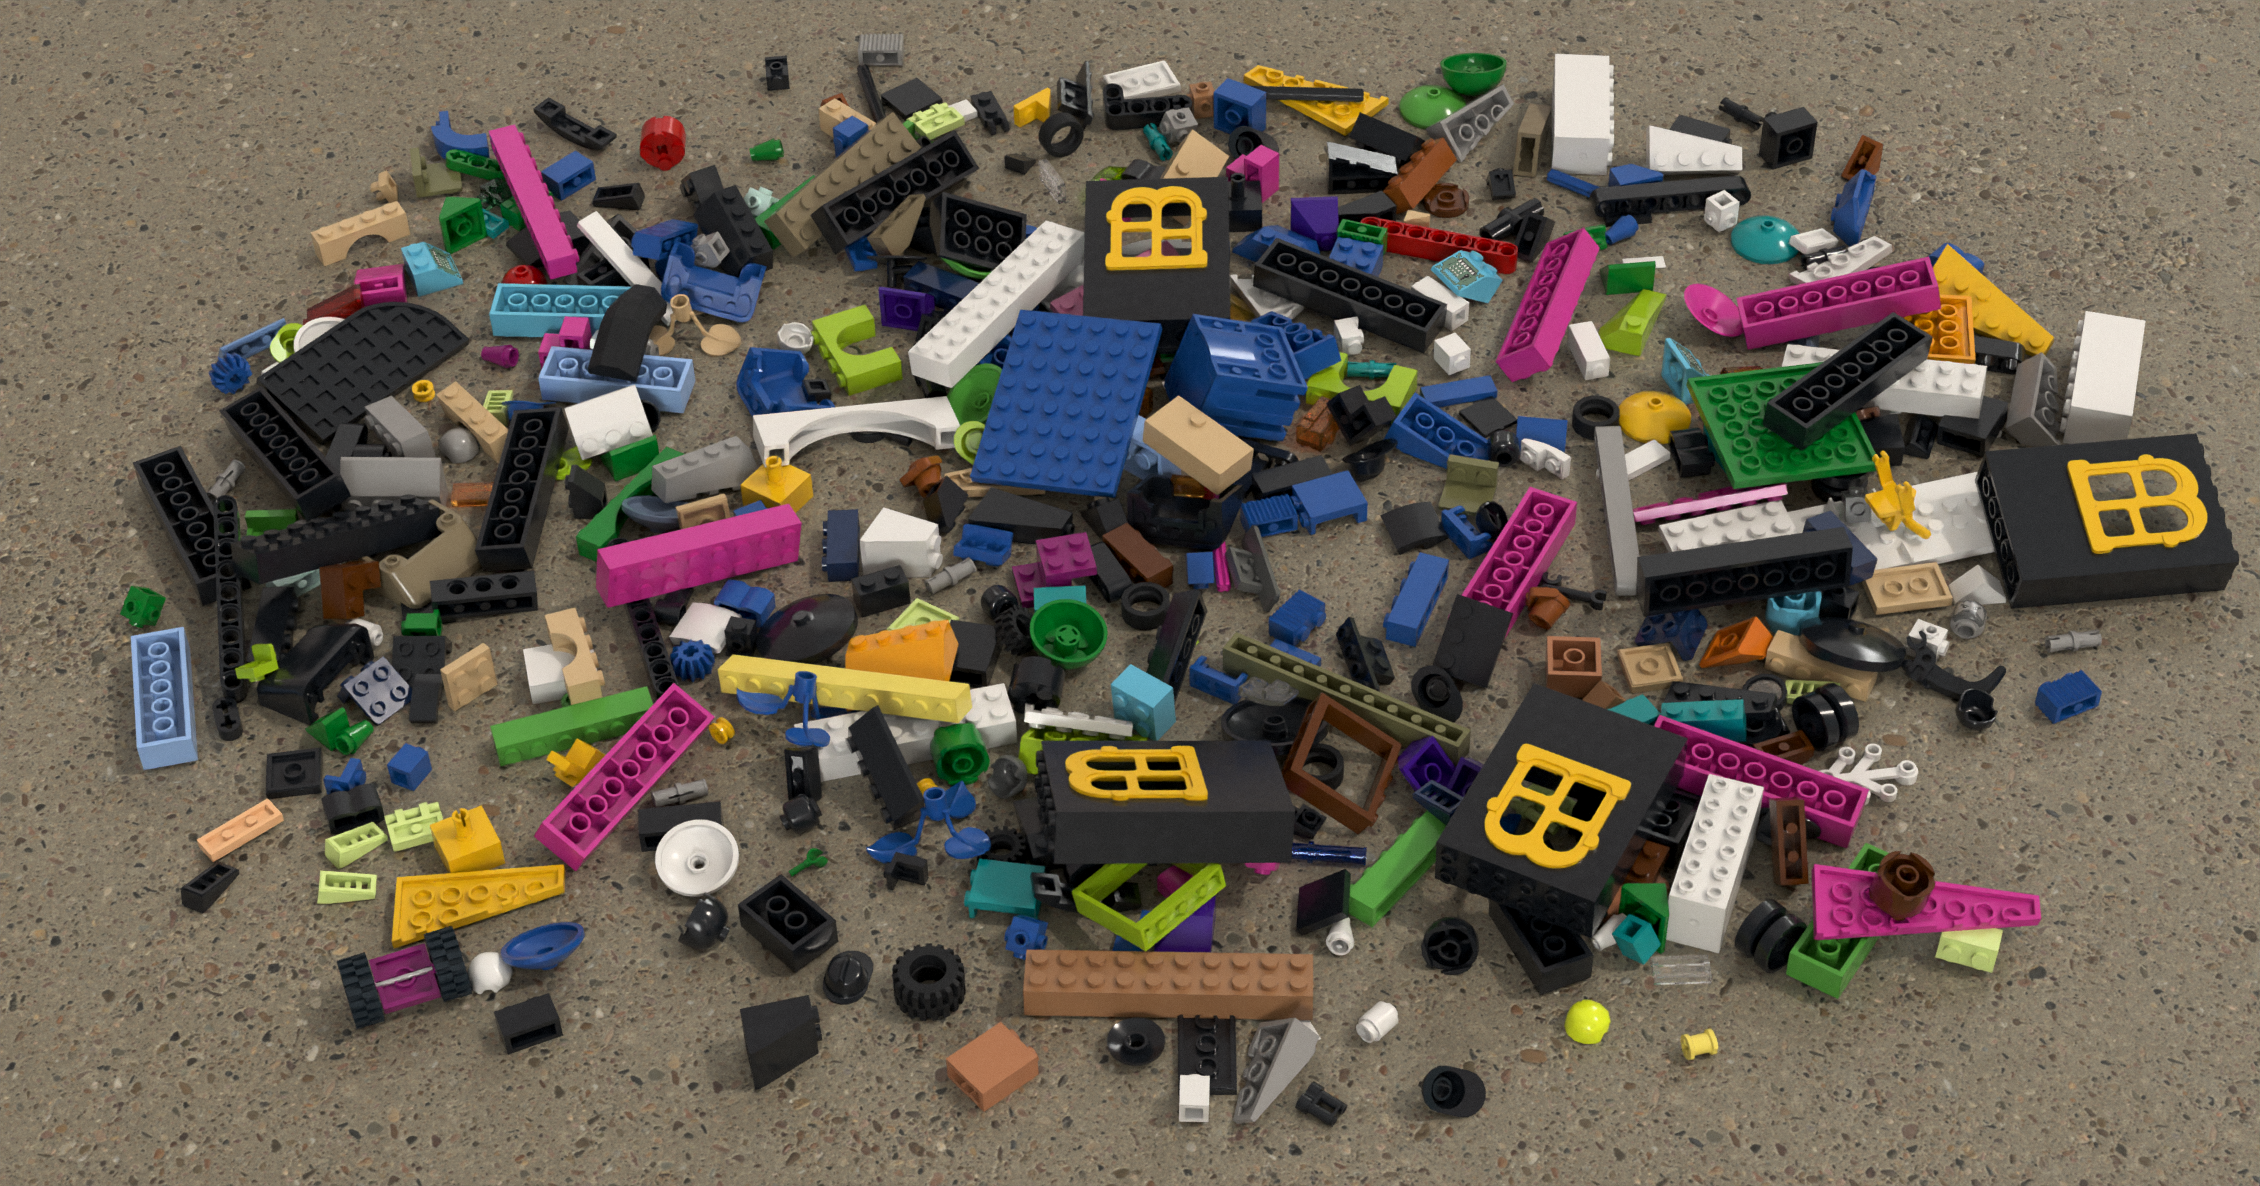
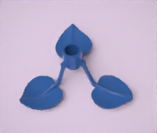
M799 671L795 674L794 685H789L788 693L784 700L773 694L744 692L738 688L736 692L739 704L747 711L755 714H776L778 709L785 708L792 694L795 697V701L804 703L803 728H790L785 732L787 741L800 746L814 745L826 747L830 743V735L825 730L808 728V709L811 699L814 709L811 710L810 715L816 720L856 712V710L847 712L846 709L837 707L819 708L816 696L817 676L808 671Z
M960 781L946 791L940 787H932L924 792L925 807L920 809L921 816L914 839L907 833L894 832L880 838L873 845L866 847L867 853L882 863L891 862L895 852L916 856L917 849L915 845L919 843L926 816H929L933 821L945 818L948 829L953 836L946 840L944 844L945 852L950 857L969 859L982 855L990 850L991 842L987 834L977 828L967 827L959 833L955 831L950 817L954 819L966 817L976 808L975 798L968 791L964 782Z

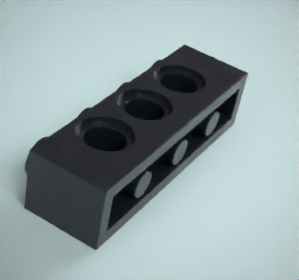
M534 571L430 581L432 610L439 609L441 620L538 610Z

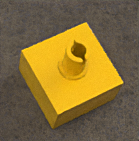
M777 456L768 457L765 460L766 467L762 464L740 485L743 507L761 500L766 508L790 504L796 513L813 497L811 474L790 464L782 466V460L780 457L777 459Z
M482 805L470 810L460 808V814L455 810L452 813V817L430 825L434 846L448 873L484 871L505 864L501 841Z

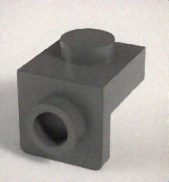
M1849 487L1848 491H1841V502L1845 506V521L1847 523L1871 521V508L1865 501V495L1869 493L1863 487Z

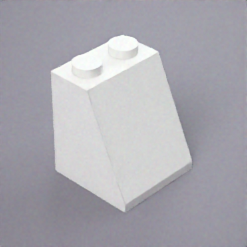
M883 507L860 539L863 575L900 565L907 578H930L935 569L941 566L943 555L940 552L941 536H939L938 524Z

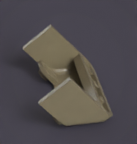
M433 499L429 501V504L439 507L440 517L437 519L436 524L441 535L408 560L400 555H389L379 562L381 587L372 588V590L399 606L403 603L409 608H422L431 602L430 581L469 577L481 568L475 552L477 538L459 514ZM367 556L358 558V561H374Z

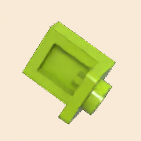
M252 645L251 648L255 661L237 667L235 671L237 679H249V682L265 679V674L279 669L273 645Z

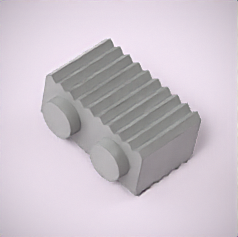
M897 33L895 35L861 34L858 44L859 65L903 66V35H898Z

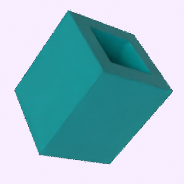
M1628 914L1612 933L1622 955L1643 965L1661 945L1651 924L1631 914Z

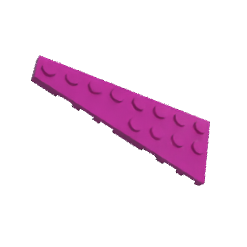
M1814 864L1811 870L1815 940L2036 926L2041 920L2040 899L2038 895L1935 881V887L1924 909L1918 915L1898 921L1893 919L1890 914L1881 910L1869 897L1870 885L1875 872Z

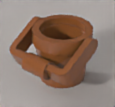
M936 455L916 460L909 466L908 472L899 481L903 487L915 485L920 495L925 498L932 485L942 479L941 458Z
M1531 587L1525 596V604L1528 606V611H1530L1529 619L1537 626L1546 630H1550L1561 615L1566 613L1570 607L1568 599L1559 593V590L1556 588Z

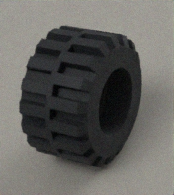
M926 943V946L923 947L919 944L914 946L913 950L907 949L904 951V957L899 956L896 959V965H893L892 969L895 1002L897 1006H900V1010L903 1013L908 1012L909 1017L913 1019L920 1017V1021H926L927 1018H932V1021L939 1020L938 1017L940 1016L944 1018L950 1016V1011L956 1012L959 1009V1004L963 1003L964 995L966 994L964 966L959 955H954V950L950 948L945 950L944 945L932 946V943ZM927 980H935V981H938V982H935V983H932V984H922V983H921V982L927 981Z

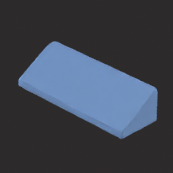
M282 318L221 347L218 357L224 358L227 352L231 355L237 353L243 359H246L269 348L271 341L278 331L286 325L285 319Z

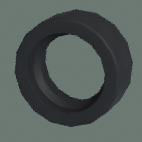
M1060 112L1045 120L1040 127L1038 136L1039 142L1053 157H1065L1077 150L1083 140L1084 132L1080 123L1071 114ZM1067 126L1071 127L1065 139L1055 144L1051 143L1057 131Z
M1591 395L1583 397L1573 407L1572 427L1581 437L1594 440L1595 427L1619 426L1620 409L1614 401L1603 396ZM1600 414L1606 416L1608 420L1593 422L1585 419L1583 416Z
M1140 582L1131 585L1121 596L1123 620L1132 628L1139 630L1158 628L1159 625H1163L1166 618L1164 611L1167 602H1170V595L1159 584ZM1140 601H1152L1160 605L1155 610L1143 612L1131 607Z
M1318 743L1311 747L1303 767L1313 762H1322L1334 768L1332 772L1325 775L1312 776L1333 790L1337 789L1344 778V759L1341 753L1334 747L1323 743Z

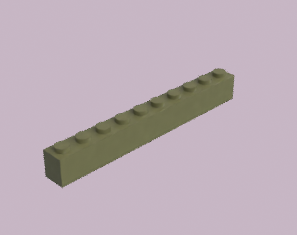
M1238 632L1223 647V671L1237 677L1242 673L1248 674L1247 681L1278 694L1294 695L1313 701L1322 692L1401 743L1405 748L1413 741L1433 736L1455 767H1457L1460 758L1466 757L1469 753L1470 729Z

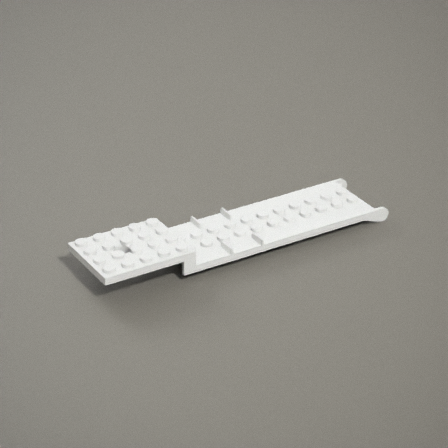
M1977 472L1912 486L1916 490L1914 500L1916 510L1913 511V520L1930 530L1931 536L1929 539L1921 538L1908 529L1902 521L1897 530L1890 531L1872 509L1870 522L1847 523L1845 521V506L1841 501L1834 502L1832 498L1828 499L1827 504L1787 512L1782 501L1777 500L1659 525V534L1668 552L1802 533L1806 519L1831 510L1877 557L1875 570L1933 562L1941 564L1995 552L1975 483Z

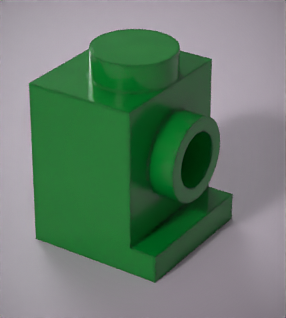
M435 609L433 613L407 614L406 620H403L401 624L402 636L442 635L443 625L439 609Z

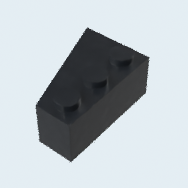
M1327 142L1326 181L1328 195L1384 191L1389 185L1388 181L1398 175L1394 156Z

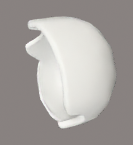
M802 323L783 324L777 333L779 348L781 350L801 351L803 355L806 354L814 342L811 330Z
M484 952L478 954L471 961L467 974L471 989L476 993L482 994L485 990H492L494 993H497L509 984L513 970L511 965L502 960L500 953Z

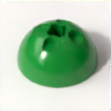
M1488 53L1456 54L1448 56L1440 62L1441 73L1445 82L1454 91L1467 96L1482 95L1496 88L1502 81L1507 67V61L1504 58Z
M1059 599L1048 602L1034 613L1030 622V639L1038 656L1051 660V665L1056 668L1059 665L1064 670L1079 669L1092 663L1101 654L1107 641L1108 630L1103 617L1093 607L1077 600Z

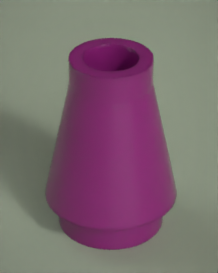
M512 345L485 346L482 349L481 357L484 361L492 362L504 368H510L518 363L519 352Z

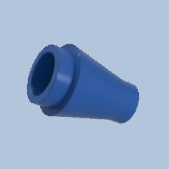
M1631 215L1621 216L1605 232L1606 243L1612 245L1615 242L1634 236L1639 229L1636 220Z

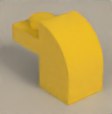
M576 739L566 757L551 751L546 760L555 765L553 768L556 772L555 776L573 787L580 783L606 754L592 745Z

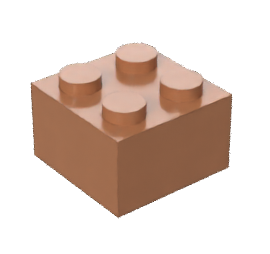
M1547 636L1545 654L1546 688L1571 697L1585 698L1595 685L1602 680L1600 638Z

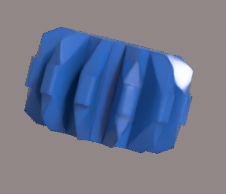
M227 352L224 358L218 357V362L211 364L212 370L208 372L212 385L224 394L229 392L235 394L237 389L243 390V385L250 383L248 377L252 375L251 366L245 358L243 359L237 353L231 355Z
M690 639L687 643L680 641V645L673 647L672 654H670V661L675 676L680 677L682 681L691 679L694 682L696 678L704 680L705 674L712 673L715 658L710 645L704 644L702 639L697 642Z

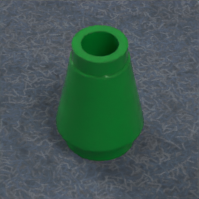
M773 138L749 148L752 161L779 160V158L784 157L783 145L780 139L775 140Z
M363 720L339 731L334 739L335 747L344 755L356 753L374 732L373 726L367 720Z

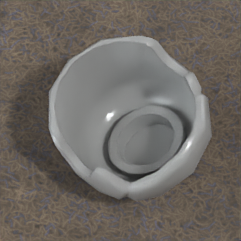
M460 427L448 430L440 438L438 444L444 458L447 456L455 464L466 462L474 458L479 452L478 442L472 432Z

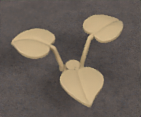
M684 294L675 295L670 301L673 313L670 314L669 331L667 332V329L663 326L655 325L649 336V339H652L654 344L658 345L659 356H664L675 346V340L671 337L674 333L675 320L687 322L692 319L700 332L706 336L701 341V348L707 355L713 357L723 356L741 345L740 335L728 325L716 324L711 327L709 333L705 331L695 316L701 315L704 312L693 310L688 296Z

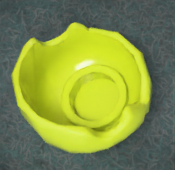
M1592 1000L1576 1002L1568 1010L1564 1027L1567 1035L1574 1041L1583 1044L1599 1043L1603 1035L1608 1032L1609 1024L1611 1023L1609 1011L1600 1003Z

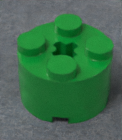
M973 723L952 724L935 730L930 744V753L941 780L943 778L948 781V784L953 786L960 781H963L965 785L976 782L979 779L978 776L983 771L985 773L988 770L990 764L989 755L982 735Z

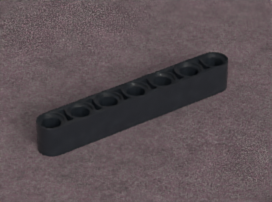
M1725 176L1600 187L1591 192L1590 201L1596 215L1604 218L1605 212L1602 210L1603 207H1606L1610 217L1623 216V211H1631V215L1645 214L1646 208L1643 203H1647L1650 213L1705 209L1706 198L1723 190L1740 202L1739 206L1748 203L1751 199V192L1743 177ZM1630 205V207L1626 209L1622 208L1621 206Z

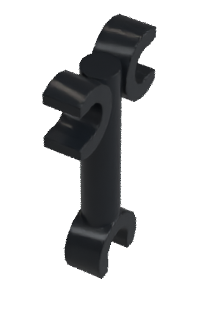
M1548 572L1543 573L1542 587L1556 588L1559 590V593L1568 599L1587 602L1593 609L1603 610V603L1606 601L1607 594L1605 590L1597 589L1590 593L1561 587V575L1558 574L1556 580H1549Z

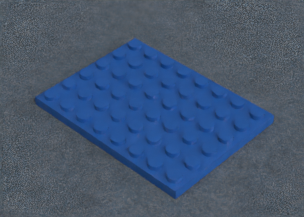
M1020 309L970 478L972 482L1115 498L1160 340L1161 324Z

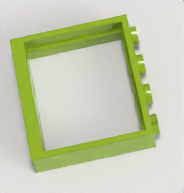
M1148 863L1105 864L1072 891L1077 911L1142 950L1147 951L1226 887L1220 864L1171 863L1194 877L1137 923L1102 904L1101 901Z

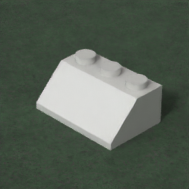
M635 384L564 408L582 460L653 436Z

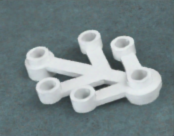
M1868 744L1865 747L1863 758L1850 773L1840 774L1846 765L1854 762L1855 751L1850 747L1840 748L1838 759L1829 770H1820L1819 772L1869 789L1865 802L1866 805L1869 803L1871 793L1879 796L1885 802H1893L1896 799V786L1893 784L1880 785L1874 781L1895 778L1902 785H1912L1917 780L1918 768L1912 761L1905 760L1898 764L1897 767L1868 770L1874 762L1880 760L1882 752L1879 745Z

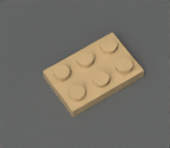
M1937 562L1874 570L1872 578L1862 581L1875 615L1952 605L1953 597Z

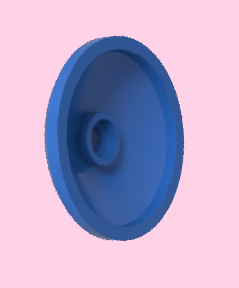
M560 922L540 926L508 941L502 947L500 954L502 960L513 967L529 970H550L555 968L558 963L567 959L581 945L585 932L580 924L573 922Z

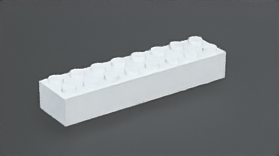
M1787 344L1782 367L1824 362L1839 350ZM1926 359L1862 407L1872 408L1879 406L1881 410L1979 419L1985 392L1987 366Z
M1005 684L970 690L972 709L959 723H973L981 733L986 749L1017 743L1016 719ZM867 711L808 722V728H820L830 735V743L826 747L797 745V748H818L821 782L861 774L857 766V762L860 760L856 752H850L845 738H848V727L867 713ZM883 714L907 765L933 760L930 753V744L935 730L939 727L959 724ZM803 723L794 724V728H803Z

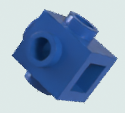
M1025 915L1013 916L1012 924L1007 927L1004 940L1007 942L1005 949L1013 951L1014 957L1026 960L1027 949L1045 950L1048 937L1045 936L1048 922Z

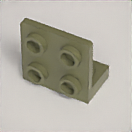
M419 147L410 149L412 175L417 198L447 193L453 194L463 190L461 172L448 169L445 162L427 165L425 156L420 155Z
M1449 454L1447 479L1438 509L1443 511L1456 506H1463L1465 511L1460 514L1476 516L1477 509L1481 504L1493 501L1498 485L1499 462Z

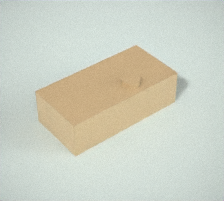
M1192 129L1177 148L1160 179L1218 177L1229 156ZM1171 216L1184 226L1191 219V216Z
M1179 395L1144 422L1143 442L1216 495H1219L1251 470L1254 449Z

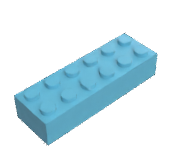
M498 283L489 313L493 336L544 337L545 333L559 334L565 316L589 318L591 335L593 336L596 330H599L606 310L621 294L631 287Z

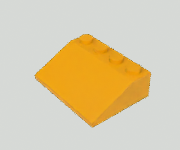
M1940 294L1941 309L1902 317L1933 337L1927 360L1975 364L1971 296Z
M948 619L931 621L916 626L909 625L891 631L884 630L865 636L858 635L849 641L845 654V669L949 681L958 648V641Z

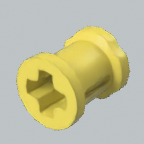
M1711 1028L1705 1029L1704 1033L1692 1036L1684 1034L1681 1036V1048L1687 1060H1692L1695 1056L1705 1053L1717 1054L1718 1042Z

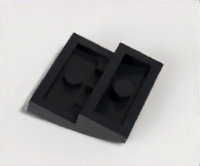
M1430 501L1405 505L1380 515L1399 555L1421 544L1424 545L1425 549H1428L1448 539Z

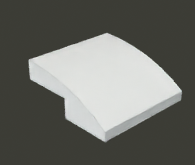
M693 602L669 638L673 645H680V641L687 643L690 639L694 642L702 639L704 644L710 645L712 653H720L726 644L724 630L730 617L742 618V616L723 607Z

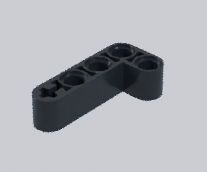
M1110 83L1103 88L1105 124L1111 130L1144 128L1147 124L1151 128L1150 123L1159 127L1165 112L1171 109L1178 110L1189 107L1192 112V100L1186 95L1124 99L1123 89L1120 85Z

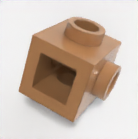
M1211 81L1189 84V94H1186V96L1192 100V114L1195 119L1214 117L1215 90Z

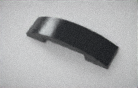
M549 97L533 108L534 113L549 128L579 146L589 149H603L617 138L616 133L601 125L594 129L568 115L564 105Z
M1031 872L1030 879L1034 898L1054 908L1079 913L1072 895V891L1079 884L1060 883L1059 876L1056 874ZM1124 882L1104 898L1101 903L1116 912L1140 908L1142 903L1138 883Z

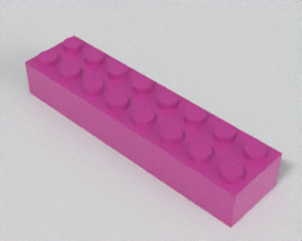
M1584 227L1550 241L1544 247L1495 361L1511 382L1527 379L1539 371H1547L1553 365L1554 357L1559 350V345L1572 319L1571 316L1578 304V299L1584 290L1585 282L1590 275V270L1600 249Z
M1929 257L1736 298L1748 350L1878 323L1892 312L1901 317L1941 309L1939 287Z
M1529 487L1464 590L1462 596L1513 613L1506 636L1526 605V593L1529 592L1531 587L1538 586L1543 573L1547 571L1574 527L1577 510L1576 501Z
M785 504L597 550L596 589L607 608L795 562L798 561L802 523L790 504Z
M673 683L541 823L534 837L574 871H577L703 735L715 717Z
M1659 715L1654 725L1655 727L1688 738L1684 775L1677 788L1702 796L1708 776L1712 774L1764 787L1761 808H1769L1770 798L1799 797L1804 799L1805 819L1814 822L1820 827L1821 834L1817 838L1846 849L1848 848L1863 812L1869 789Z

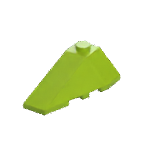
M1646 289L1637 294L1600 328L1598 334L1605 349L1640 357L1667 294Z

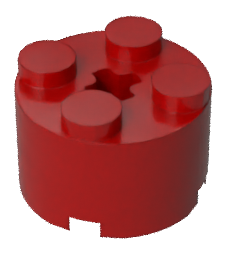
M671 116L648 119L641 129L640 157L648 164L663 171L670 170L673 166L680 163L684 158L686 147V133L683 124Z

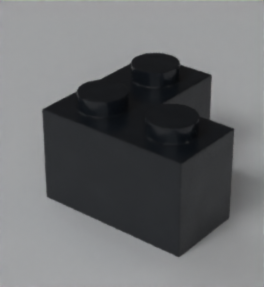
M715 165L689 173L681 180L682 184H680L683 197H687L688 202L694 201L692 202L694 212L713 192L724 189Z
M1360 385L1338 393L1326 403L1349 446L1371 438L1397 418L1385 396L1369 402Z

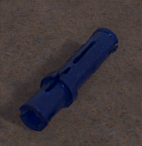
M1309 841L1308 844L1293 843L1292 859L1307 860V863L1324 861L1366 865L1367 847L1314 844V841Z

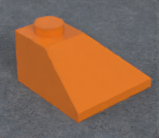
M1756 616L1720 629L1713 637L1699 666L1701 668L1748 663L1756 659L1762 660L1766 657L1767 650L1774 637Z

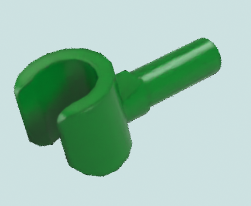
M812 848L807 853V859L788 872L791 876H794L811 865L822 868L827 864L828 859L820 856L823 854L821 850Z

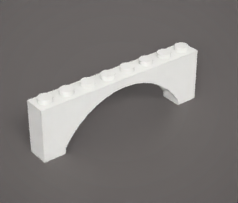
M947 396L753 415V438L764 467H766L765 460L770 456H777V459L780 457L782 466L789 465V460L807 445L829 436L848 432L877 431L894 433L923 441L934 446L936 450L955 448L954 434L957 428L960 427Z

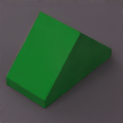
M341 707L325 714L305 728V730L322 745L333 751L336 749L334 739L337 737V733L350 727L346 711Z

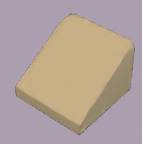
M1408 210L1403 223L1430 228V214Z

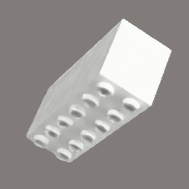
M1555 54L1552 89L1551 169L1565 174L1607 175V166H1612V148L1614 146V66L1609 65V56Z
M2086 311L2084 321H2078L2077 335L2074 340L2070 363L2071 370L2069 371L2067 381L2069 385H2067L2066 401L2062 416L2067 418L2062 417L2060 432L2064 433L2063 443L2077 444L2127 439L2133 415L2145 320Z
M1709 774L1669 894V921L1666 940L1715 953L1720 952L1757 833L1764 787Z

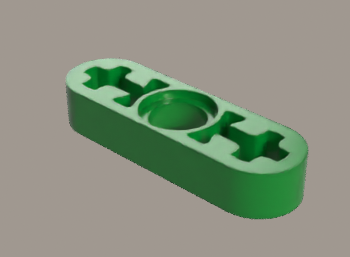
M457 149L449 150L446 153L445 165L450 170L498 183L506 181L495 159Z

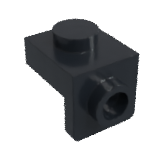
M895 852L892 861L887 862L884 868L883 876L887 880V889L894 890L898 880L925 886L929 878L927 859Z

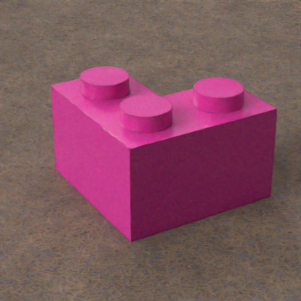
M1260 145L1247 156L1242 154L1226 167L1228 182L1231 181V175L1234 173L1244 174L1245 181L1260 180L1261 200L1263 203L1279 190V153Z
M565 316L559 334H544L538 351L541 370L551 346L592 350L590 348L592 335L589 318Z

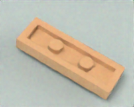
M267 798L197 839L198 846L212 862H215L283 822V815Z

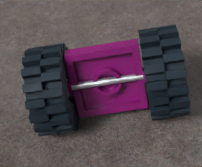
M452 926L424 934L425 943L374 959L367 960L366 954L363 952L337 960L356 1029L385 1021L383 1010L385 1014L440 998L441 996L443 1002H448L472 994L465 963Z

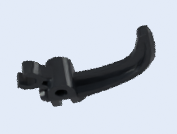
M1922 630L1919 631V635L1922 638L1919 644H1914L1910 636L1906 637L1907 645L1915 651L1917 656L1914 660L1905 659L1901 667L1905 671L1906 676L1927 690L1932 689L1956 700L1960 698L1964 690L1971 688L1983 690L1990 694L2006 674V668L1998 666L1992 673L1980 681H1966L1953 676L1937 665L1936 655L1928 648L1926 634Z

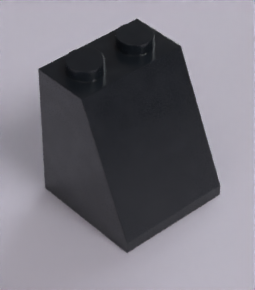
M809 995L740 1009L745 1046L755 1090L765 1087L819 1053L817 1041H822L819 1025L820 1018L817 1005L811 1006Z

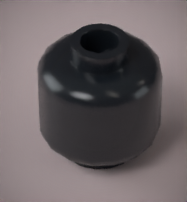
M1500 430L1491 434L1487 441L1489 460L1499 462V467H1507L1516 463L1520 455L1518 437L1508 430Z
M1003 585L989 587L981 597V607L993 621L1000 613L1019 604L1016 596Z
M800 794L783 804L784 814L780 816V819L787 831L792 828L796 834L800 835L819 825V817L822 816V812L813 796L808 797L805 794Z

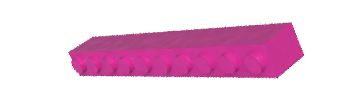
M515 124L488 131L493 153L550 280L577 273L576 263L580 262L576 248L573 249L572 239L570 235H567L565 224L561 222L559 211L555 209L553 198L549 196L547 185L543 183L540 170H537L536 161L531 156L528 144L526 145L523 133L518 132Z

